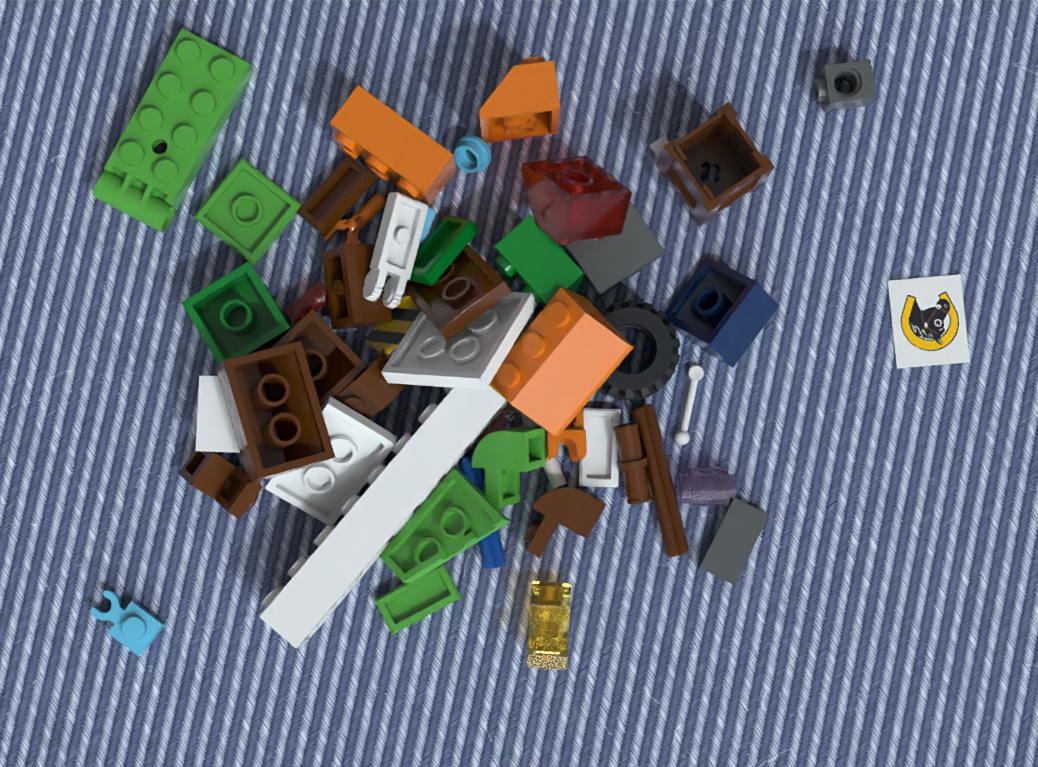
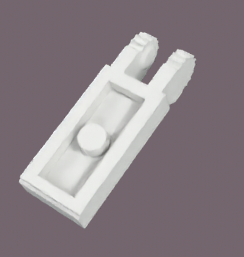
M398 192L389 193L370 264L371 270L366 275L362 296L365 299L373 302L377 298L379 299L386 276L390 275L392 277L385 284L382 303L384 306L392 309L399 306L407 280H410L428 211L427 204Z

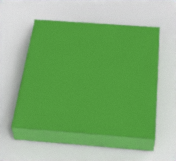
M241 158L193 218L252 265L256 266L296 217V212L302 204L245 159Z

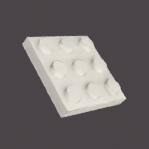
M509 293L498 305L484 312L471 322L464 331L454 335L448 341L424 313L420 311L381 373L387 383L486 390L537 306L533 294Z

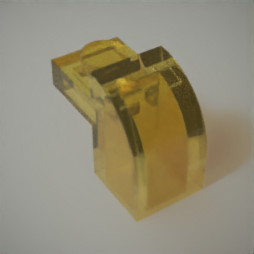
M532 581L527 667L543 670H567L571 583Z

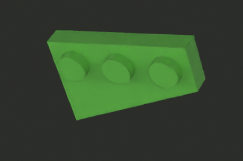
M453 468L379 557L402 582L411 584L511 521L461 470Z

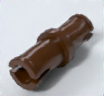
M631 422L614 426L613 430L616 435L620 460L617 461V467L619 471L623 472L628 498L627 503L639 504L652 500L645 466L648 465V459L642 453L638 423Z

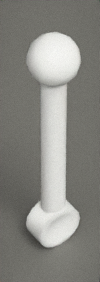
M697 365L692 366L688 371L690 385L680 430L674 436L675 442L679 445H685L690 440L687 431L697 384L704 376L703 369Z

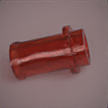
M321 281L315 285L311 283L309 285L311 289L290 306L283 309L295 325L312 309L316 313L325 306L329 309L326 286Z

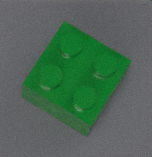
M531 215L527 216L494 246L495 268L509 283L515 279L521 285L522 293L533 294L537 303L534 309L535 312L540 308L543 310L561 287L573 292L582 283L584 273Z
M249 261L181 302L218 364L224 360L270 349L293 328L259 272Z

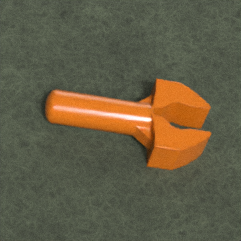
M375 194L350 219L339 220L324 237L325 243L327 244L333 239L336 233L349 230L347 232V240L341 245L362 244L358 240L359 230L386 206V199L380 194Z

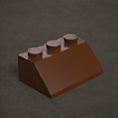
M313 309L271 347L274 348L297 341L302 342L320 407L323 406L329 396L335 398L367 368L361 359Z
M301 341L224 360L219 364L216 372L249 484L284 475L335 458Z

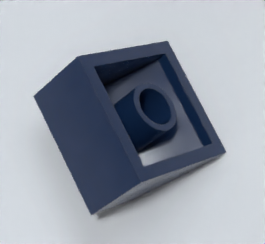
M706 256L664 313L667 315L666 319L668 322H673L676 331L707 354L733 368L778 309L779 305L757 281Z

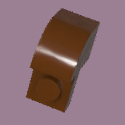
M382 349L366 364L367 368L334 399L370 420L379 410L382 411L407 384L387 383L381 371L391 356Z
M194 450L178 473L191 486L214 499L228 513L238 519H241L245 511L250 510L255 505L259 491L263 487L260 481L249 484L245 470L219 452Z
M557 488L545 493L532 506V509L543 514L545 517L542 522L536 519L533 520L523 540L529 542L526 550L540 558L559 524L587 539L606 504L575 488Z

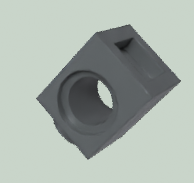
M871 59L824 65L818 74V78L814 79L815 97L817 102L822 101L824 112L870 106L876 98ZM844 79L848 81L852 87V93L842 94L838 92L835 88L834 80Z

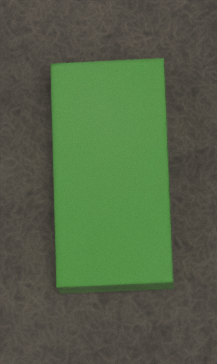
M443 563L413 583H404L374 599L393 635L462 598Z

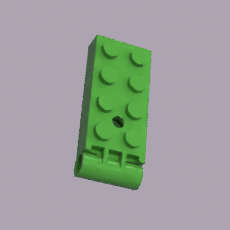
M182 28L103 168L105 171L99 177L94 187L93 197L161 233L165 232L254 73L250 63ZM162 144L167 145V150L163 154H156L158 146Z

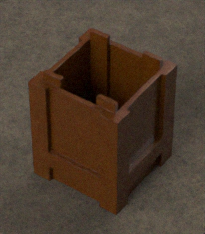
M729 102L715 110L711 119L679 141L674 138L664 145L656 163V167L663 177L669 179L691 210V216L699 228L740 198L762 186L775 167L766 154L763 156L760 154L736 120L738 114ZM708 164L710 167L716 166L719 169L717 173L719 180L713 183L710 179L705 181L701 179L700 175L704 172L703 165Z

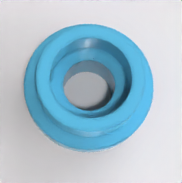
M474 135L463 136L456 143L454 159L457 166L468 173L483 171L492 159L488 145L481 138Z

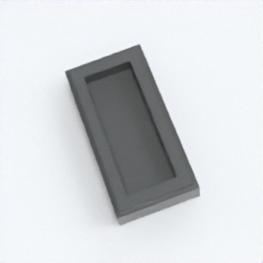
M733 497L699 568L735 585L769 514Z

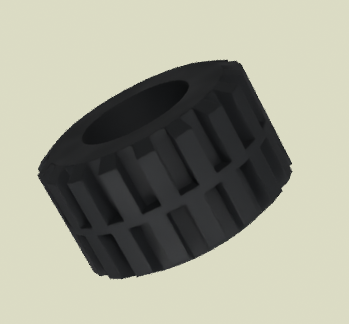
M628 300L625 303H620V301L611 303V306L606 309L602 308L599 311L618 331L634 329L643 333L650 341L653 349L652 359L644 370L635 374H626L615 369L599 388L600 393L605 396H612L615 400L638 401L641 398H648L655 394L671 379L676 365L679 363L680 355H678L680 340L676 337V328L673 322H668L666 319L667 315L662 310L658 312L652 308V304L647 302L640 304L637 303V300Z

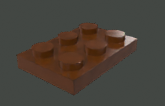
M469 244L465 246L433 286L407 280L404 290L447 341L454 335L464 331L471 322L487 310L494 308L504 297L511 293L505 281Z

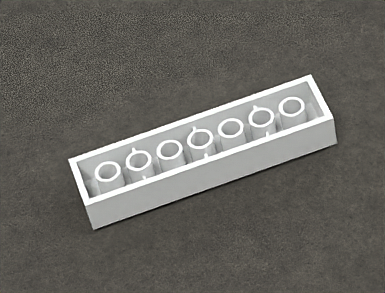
M488 386L486 390L444 387L443 390L447 396L438 406L432 402L418 418L422 425L413 436L405 433L392 449V452L396 454L393 460L387 466L380 463L366 479L370 487L362 496L354 494L340 510L344 517L337 526L327 525L313 542L318 546L311 556L302 555L290 568L287 574L292 579L285 587L283 585L280 587L276 586L263 600L261 605L265 608V611L259 617L297 649L308 642L379 558V555L449 472L455 468L460 458L466 455L507 406V400L491 386Z

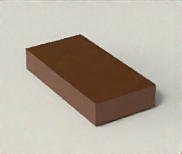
M347 155L296 213L325 237L376 179L369 171Z

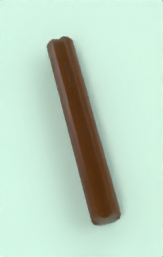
M653 404L640 405L633 408L632 414L634 422L638 423L643 456H647L648 465L645 468L666 555L668 557L684 555L689 552V546L655 406Z

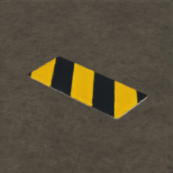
M406 295L399 303V306L391 310L392 321L376 326L365 340L378 352L384 349L390 354L399 345L421 310Z

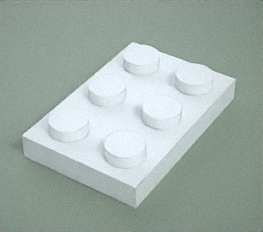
M329 396L321 410L335 458L267 479L265 489L323 523L332 526L341 516L340 510L354 494H358L365 485L369 475L383 462L396 445L397 436Z

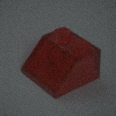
M588 156L522 164L521 172L535 224L553 242L568 245L574 241L587 239L601 240L607 236L622 234L632 191Z

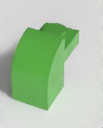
M514 426L486 435L476 446L472 457V467L485 469L483 490L485 495L498 509L520 502V472H527L546 466L545 429L541 426Z

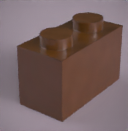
M375 244L341 245L321 253L332 330L371 328L392 321L391 308L384 306L382 303L387 278L379 299L377 298L373 302L362 296L365 277L371 270L370 264Z

